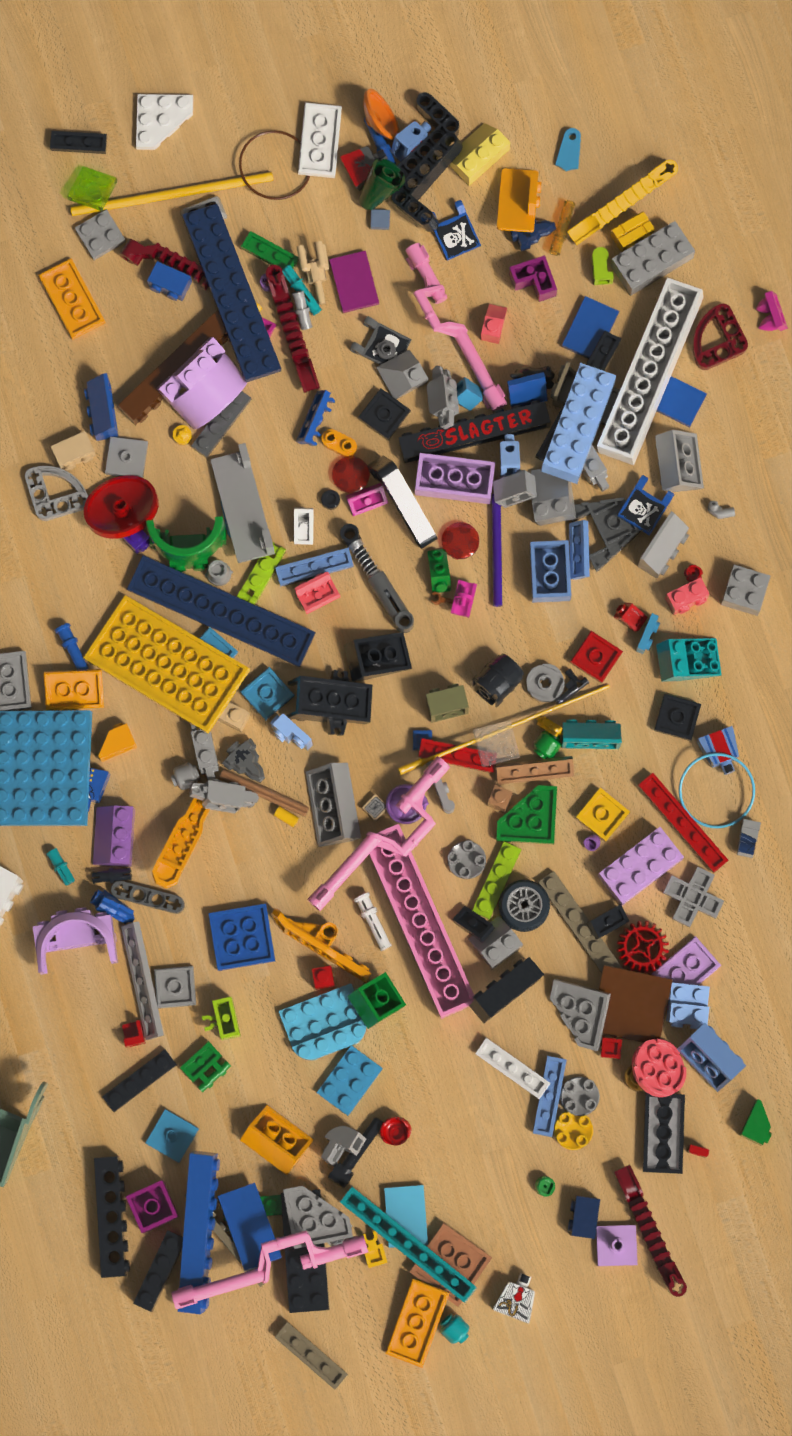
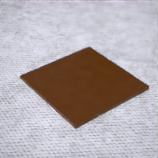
M604 965L599 991L607 992L611 995L602 1034L639 1042L660 1039L673 979Z

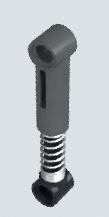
M353 524L344 525L340 530L342 543L349 547L351 552H353L352 554L356 555L355 558L358 559V563H361V567L364 568L363 571L367 572L368 583L392 619L396 629L403 633L410 632L414 627L413 615L406 608L384 571L377 569V565L374 564L375 561L371 559L372 556H369V552L363 546L364 543L359 535L358 528ZM351 531L355 536L348 539L344 536L345 533ZM390 598H391V600L393 601V603H394V605L396 606V608L398 609L399 613H397V611L395 610L394 606H393L392 603L390 602V600H389ZM402 618H406L410 623L407 626H402L399 621Z

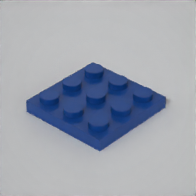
M266 904L209 913L218 971L276 962Z

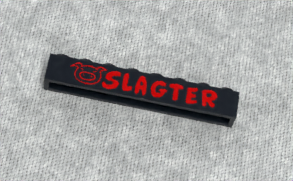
M540 400L530 402L527 406L516 405L511 407V410L504 411L500 409L490 415L479 414L474 419H460L448 429H443L438 425V428H423L420 432L414 434L412 432L404 433L401 435L402 437H399V446L404 463L419 460L420 453L441 455L501 440L506 434L517 436L549 428L551 421L545 401L540 402Z

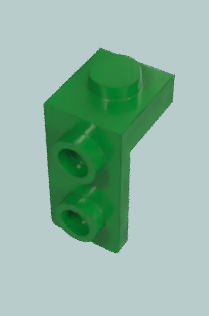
M446 549L427 551L432 593L451 591Z

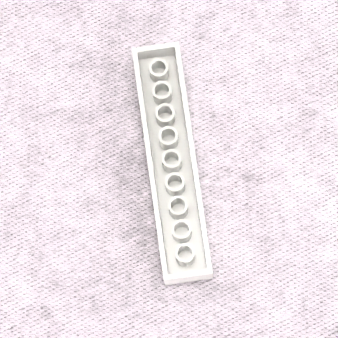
M667 278L598 442L597 448L600 454L631 465L635 464L703 300L702 289Z

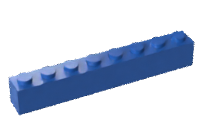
M193 1151L189 1155L179 1288L188 1285L197 1287L211 1282L208 1274L212 1267L210 1250L213 1249L214 1239L211 1238L212 1230L215 1228L213 1210L217 1206V1199L214 1196L218 1188L216 1171L220 1167V1159H217L218 1153ZM209 1298L199 1300L196 1304L179 1308L177 1312L202 1314L208 1309Z

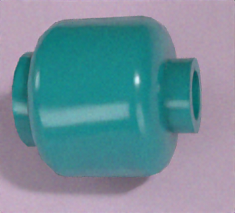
M449 1314L440 1323L441 1334L451 1344L457 1342L461 1344L469 1337L467 1334L469 1325L458 1314Z

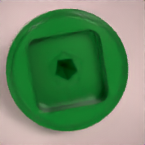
M547 1176L539 1177L535 1182L537 1194L544 1197L552 1195L555 1191L554 1180Z

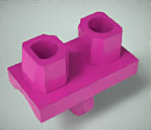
M458 580L451 614L470 617L477 584Z

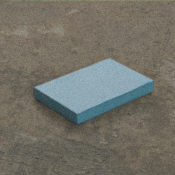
M424 1185L384 1188L386 1214L424 1245H428ZM388 1242L389 1248H394V1246L390 1242Z

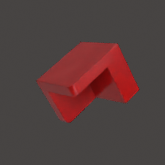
M140 1019L136 1020V1022L122 1025L126 1048L146 1044Z

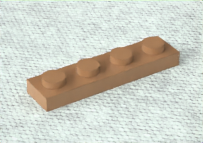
M566 756L496 764L497 783L500 785L573 777V757Z

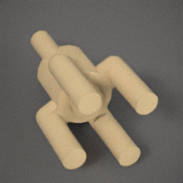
M322 241L315 242L318 259L309 260L307 248H304V245L297 246L301 270L307 275L309 284H315L318 304H326L322 283L327 281L325 271L329 269L325 244H322Z

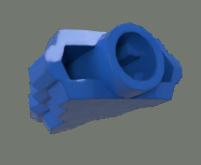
M98 889L90 900V903L95 906L97 911L100 913L107 912V915H111L124 924L133 922L135 919L133 915L134 910L120 902L106 890L100 891Z

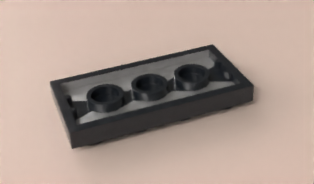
M645 1093L643 1172L683 1174L685 1094L655 1097Z

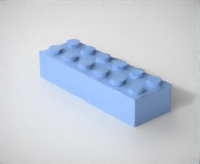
M580 363L545 456L541 472L578 484L615 384L616 375Z

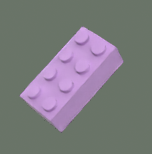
M420 453L415 495L490 504L495 462Z
M659 827L602 870L598 877L616 901L623 906L682 861L684 856L662 828Z

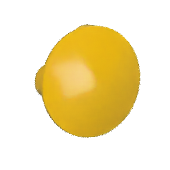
M565 1112L555 1122L554 1135L562 1147L569 1150H579L590 1142L593 1136V1125L590 1118L586 1115L576 1116Z

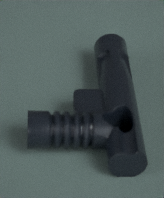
M571 668L567 670L565 674L571 679L565 685L568 690L555 699V702L561 704L567 701L589 683L587 678L584 677L579 680ZM576 683H581L582 686L578 688Z

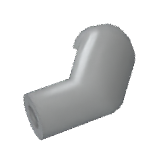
M710 501L708 504L709 513L717 519L735 516L734 507L723 509L718 505L717 501Z

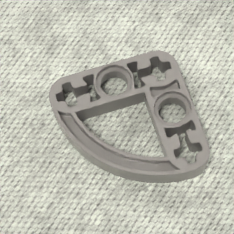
M37 466L26 471V483L35 513L41 521H49L84 510V505L88 498L87 492L81 482L71 473L53 466ZM32 473L39 475L36 477L38 485L36 486L34 485L33 480L29 479L30 477H32ZM43 476L61 478L71 484L77 492L50 500ZM37 490H43L44 497L36 499L34 493ZM78 497L86 499L83 501V505L74 502L78 501ZM70 499H72L75 508L71 507ZM60 502L68 504V508L65 511L57 509ZM53 504H54V509H55V511H56L55 514H53V511L51 510V509H52L51 505H53ZM42 508H46V510H51L47 512V516H43V514H40L42 512Z

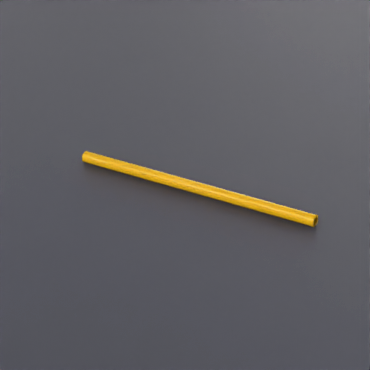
M272 172L244 176L249 185L273 181ZM242 177L74 206L71 207L72 216L100 212L106 209L123 208L247 185Z

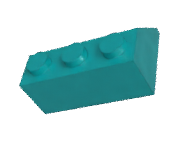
M571 719L562 723V748L619 750L621 746V724L616 723L614 720H606L605 723H597L596 720H586L585 723H578V720Z

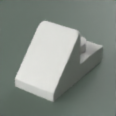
M294 508V544L313 545V508Z

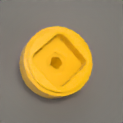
M185 425L177 426L173 431L174 441L179 445L188 444L192 439L189 427Z

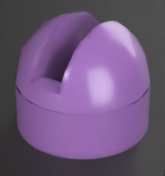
M595 834L589 835L584 840V846L589 851L597 850L601 843L600 838Z

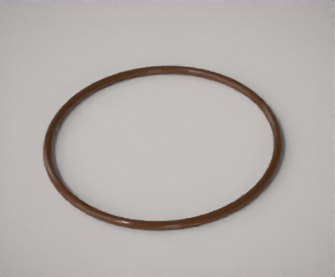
M270 130L261 132L253 136L244 145L240 153L239 170L244 183L255 194L266 199L282 200L298 194L306 186L310 176H307L304 184L296 192L283 197L263 195L253 189L246 181L242 171V157L246 147L255 138L264 134L279 133L293 138L301 145V141L298 138L283 131Z

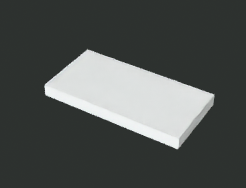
M305 102L298 175L335 178L342 106Z

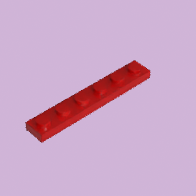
M654 773L638 784V787L713 874L729 861Z

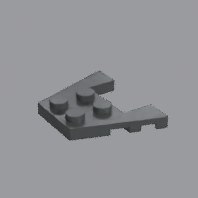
M624 498L600 500V502L592 503L584 502L575 505L577 519L571 521L575 522L591 515L606 546L589 555L596 572L604 567L640 533L638 528L617 516L626 502Z

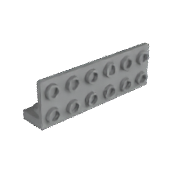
M246 443L238 445L239 452L211 459L238 563L275 554Z

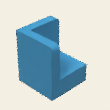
M466 377L457 383L459 404L469 411L483 400L481 388Z

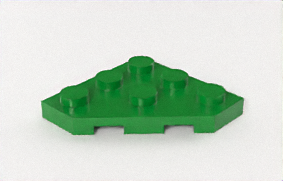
M536 786L525 798L497 821L496 841L554 845L557 786Z

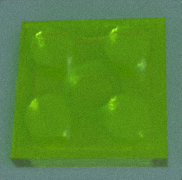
M83 166L67 196L68 200L102 211L117 183V178Z

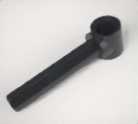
M376 1117L372 1120L363 1133L366 1141L357 1156L349 1153L342 1164H336L327 1178L343 1189L346 1187L354 1175L352 1169L380 1131L383 1121Z

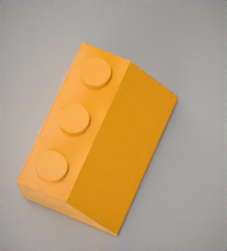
M266 1105L248 1126L240 1141L288 1175L314 1139Z

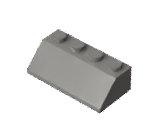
M330 763L307 771L306 778L318 847L346 843L361 838L348 763Z

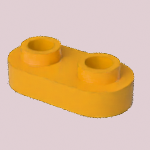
M328 429L322 434V444L327 449L346 458L356 454L357 444L354 439L334 429ZM328 436H334V440L329 441L327 439ZM350 444L351 448L345 449L344 446Z

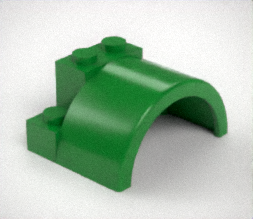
M222 516L215 517L213 530L210 527H206L207 535L170 536L169 530L160 532V529L155 528L154 520H146L151 549L158 551L164 558L168 559L170 568L179 572H184L186 569H193L194 571L205 570V568L209 567V557L218 548L227 545L226 527Z

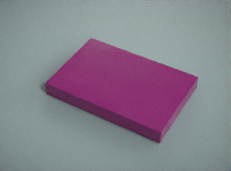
M366 250L329 259L343 313L379 305Z

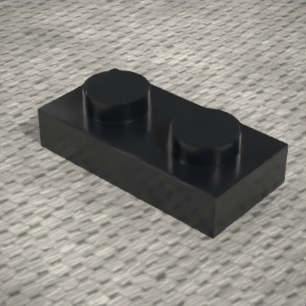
M619 904L587 923L595 939H599L628 923L629 919L622 905Z
M464 906L452 919L456 925L482 943L495 929L493 924L467 906Z

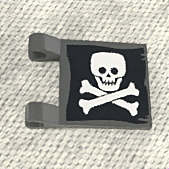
M367 316L364 320V326L373 329L374 332L365 348L353 342L350 351L381 365L406 352L412 339ZM388 340L395 345L396 353L391 359H382L378 355L377 347L380 342ZM384 347L383 350L384 352H389L390 348Z

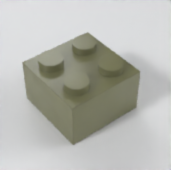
M452 684L447 686L448 689L440 690V688L429 690V693L426 694V704L431 723L469 713L464 685Z

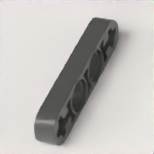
M117 881L111 887L114 897L120 900L173 914H179L185 908L184 900L173 894L124 881ZM123 885V889L129 891V887H133L130 891V898H126L128 894L124 892L118 895L115 888ZM142 890L144 892L143 899L135 900L133 897L134 892ZM161 895L163 898L162 903L154 905L152 903L153 896ZM166 897H170L168 901L173 903L179 900L181 907L173 910V906L167 904V908H164Z

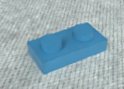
M651 614L636 652L644 654L645 649L649 651L653 642L650 639L652 632L656 633L660 622H657L658 615Z

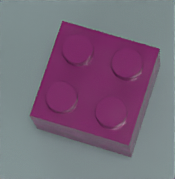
M163 1180L126 1196L141 1233H146L179 1217Z

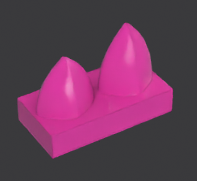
M773 291L765 293L766 297L758 303L756 310L762 313L771 312V314L760 323L758 328L764 331L777 329L783 331L788 329L777 294Z

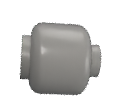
M189 762L174 767V775H171L174 787L179 786L181 790L189 789L193 783H198L200 779L196 765L192 766Z

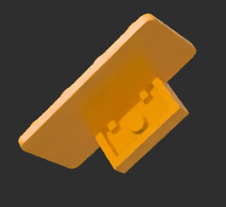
M502 169L497 216L498 230L534 231L536 208H540V196H537V193H541L542 183L538 181V171Z

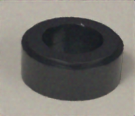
M334 490L325 491L321 497L323 507L328 510L336 509L340 504L339 494Z

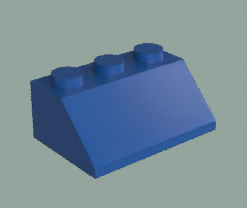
M104 373L87 381V388H84L86 400L89 399L90 406H87L88 417H92L93 424H90L91 436L95 435L96 441L110 439V437H119L111 383L107 373Z

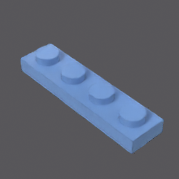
M348 547L278 566L275 569L280 587L314 578L320 573L328 571L330 574L352 568L354 565Z
M547 1056L543 1078L551 1084L539 1099L533 1134L552 1137L566 1059Z

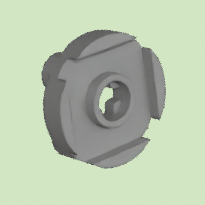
M542 664L531 669L527 676L526 685L528 693L539 702H553L562 694L565 682L561 671L556 666ZM546 678L549 679L548 683L551 685L543 688L540 681H544Z

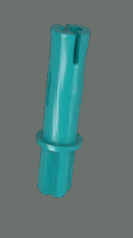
M286 266L282 271L291 284L290 288H293L296 292L304 290V293L310 300L309 302L305 297L306 304L309 306L312 315L315 316L322 311V308L292 266Z

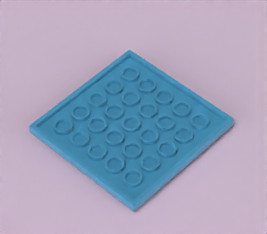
M0 711V826H87L92 711Z

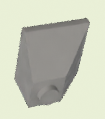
M410 350L376 367L391 396L395 399L408 394L428 382V377L421 364Z

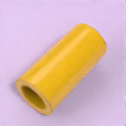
M280 806L274 814L276 818L293 828L299 820V817Z

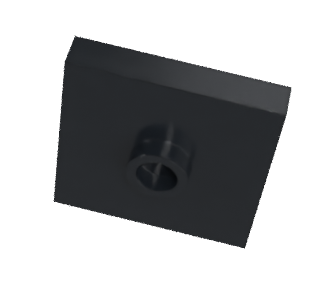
M380 388L358 416V419L383 438L389 440L411 410Z
M664 694L654 731L691 741L701 704Z

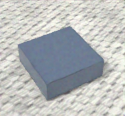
M371 210V229L389 230L390 210Z

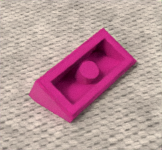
M381 483L345 496L353 516L388 504Z

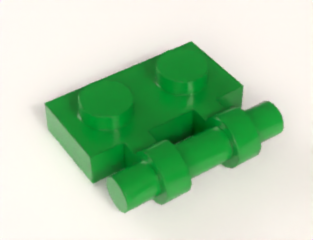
M208 1041L180 1069L193 1083L198 1078L203 1081L198 1086L199 1090L203 1093L207 1088L210 1089L220 1076L223 1077L231 1065L227 1061L221 1066L217 1061L222 1055ZM213 1066L216 1070L207 1078L204 1073Z

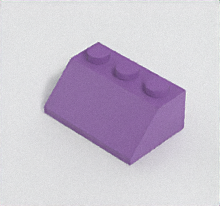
M133 806L97 807L93 865L132 867L135 809Z

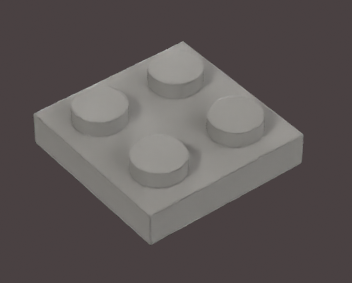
M107 209L75 227L77 234L93 260L98 259L126 242Z

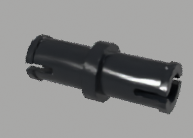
M129 867L115 870L114 868H109L106 871H92V877L100 876V878L92 879V882L96 884L132 880V874L124 875L132 872Z

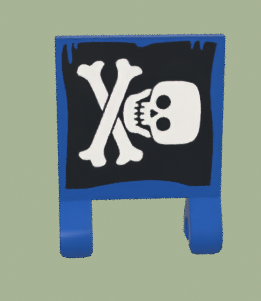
M461 200L456 201L454 205L458 216L439 223L437 229L434 230L447 261L481 247Z
M642 475L617 516L650 536L674 497V493L668 491L663 500L660 501L642 490L648 481V477Z

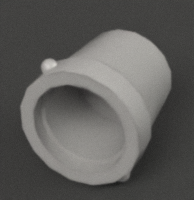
M215 560L210 563L205 576L208 577L211 584L223 586L230 581L233 571H231L227 563Z

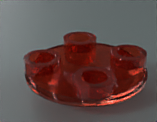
M347 456L340 459L332 470L334 484L340 491L346 493H355L364 489L370 478L367 464L355 456Z
M457 522L451 524L442 535L444 551L455 560L471 557L479 548L478 532L468 523Z

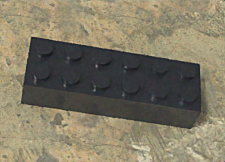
M319 1189V1190H310L311 1192H313L314 1194H316L317 1196H319V1197L321 1198V1190H320V1189ZM282 1192L281 1204L285 1237L291 1235L284 1192ZM325 1243L317 1244L315 1246L325 1247ZM294 1246L285 1248L289 1313L330 1310L327 1265L324 1263L317 1265L318 1268L303 1269L300 1256L309 1253L307 1247L294 1249Z

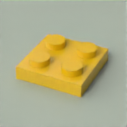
M599 788L576 816V819L606 842L630 811L602 788Z

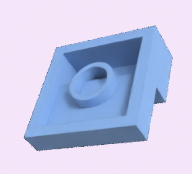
M282 714L280 717L277 715L270 722L271 727L274 729L275 737L282 743L285 740L289 744L293 739L300 749L305 748L307 751L313 746L312 739L286 715Z
M672 982L666 1021L672 1023L671 1026L681 1028H683V1024H690L692 1029H698L704 1023L708 1025L710 987Z

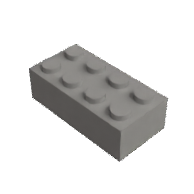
M676 221L612 258L611 267L629 295L632 296L692 260L695 250Z

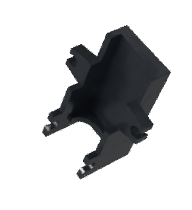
M333 670L330 679L308 676L296 677L288 681L287 684L289 686L297 685L296 711L286 716L290 720L297 719V721H327L328 735H334V729L337 728L339 731L337 736H343L347 722L356 724H368L371 722L373 685L349 682L347 671H342V677L339 678L337 675L339 670Z

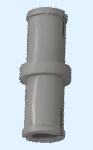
M304 290L292 293L296 306L295 313L298 314L301 330L312 328L308 312L310 308L306 304Z

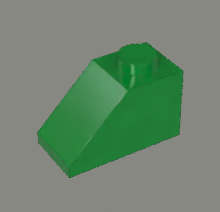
M757 1099L739 1136L762 1146L764 1142H769L772 1133L769 1132L771 1125L762 1101Z

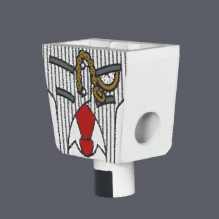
M520 1273L516 1284L508 1281L493 1310L529 1323L535 1291L527 1289L531 1277Z

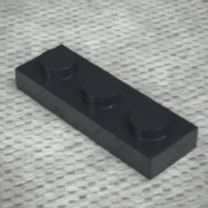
M51 131V151L106 154L107 134Z

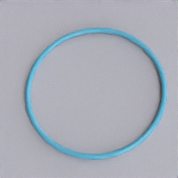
M724 753L706 754L695 759L683 772L679 783L680 802L696 823L709 828L729 827L742 820L751 809L755 798L754 779L749 769L739 759ZM710 756H724L735 760L746 770L752 783V798L747 810L737 820L725 825L716 826L700 822L689 813L682 798V783L687 771L699 760Z

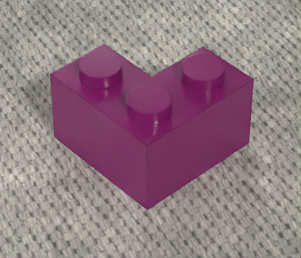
M545 255L509 267V276L515 291L533 285L538 302L557 296V287Z

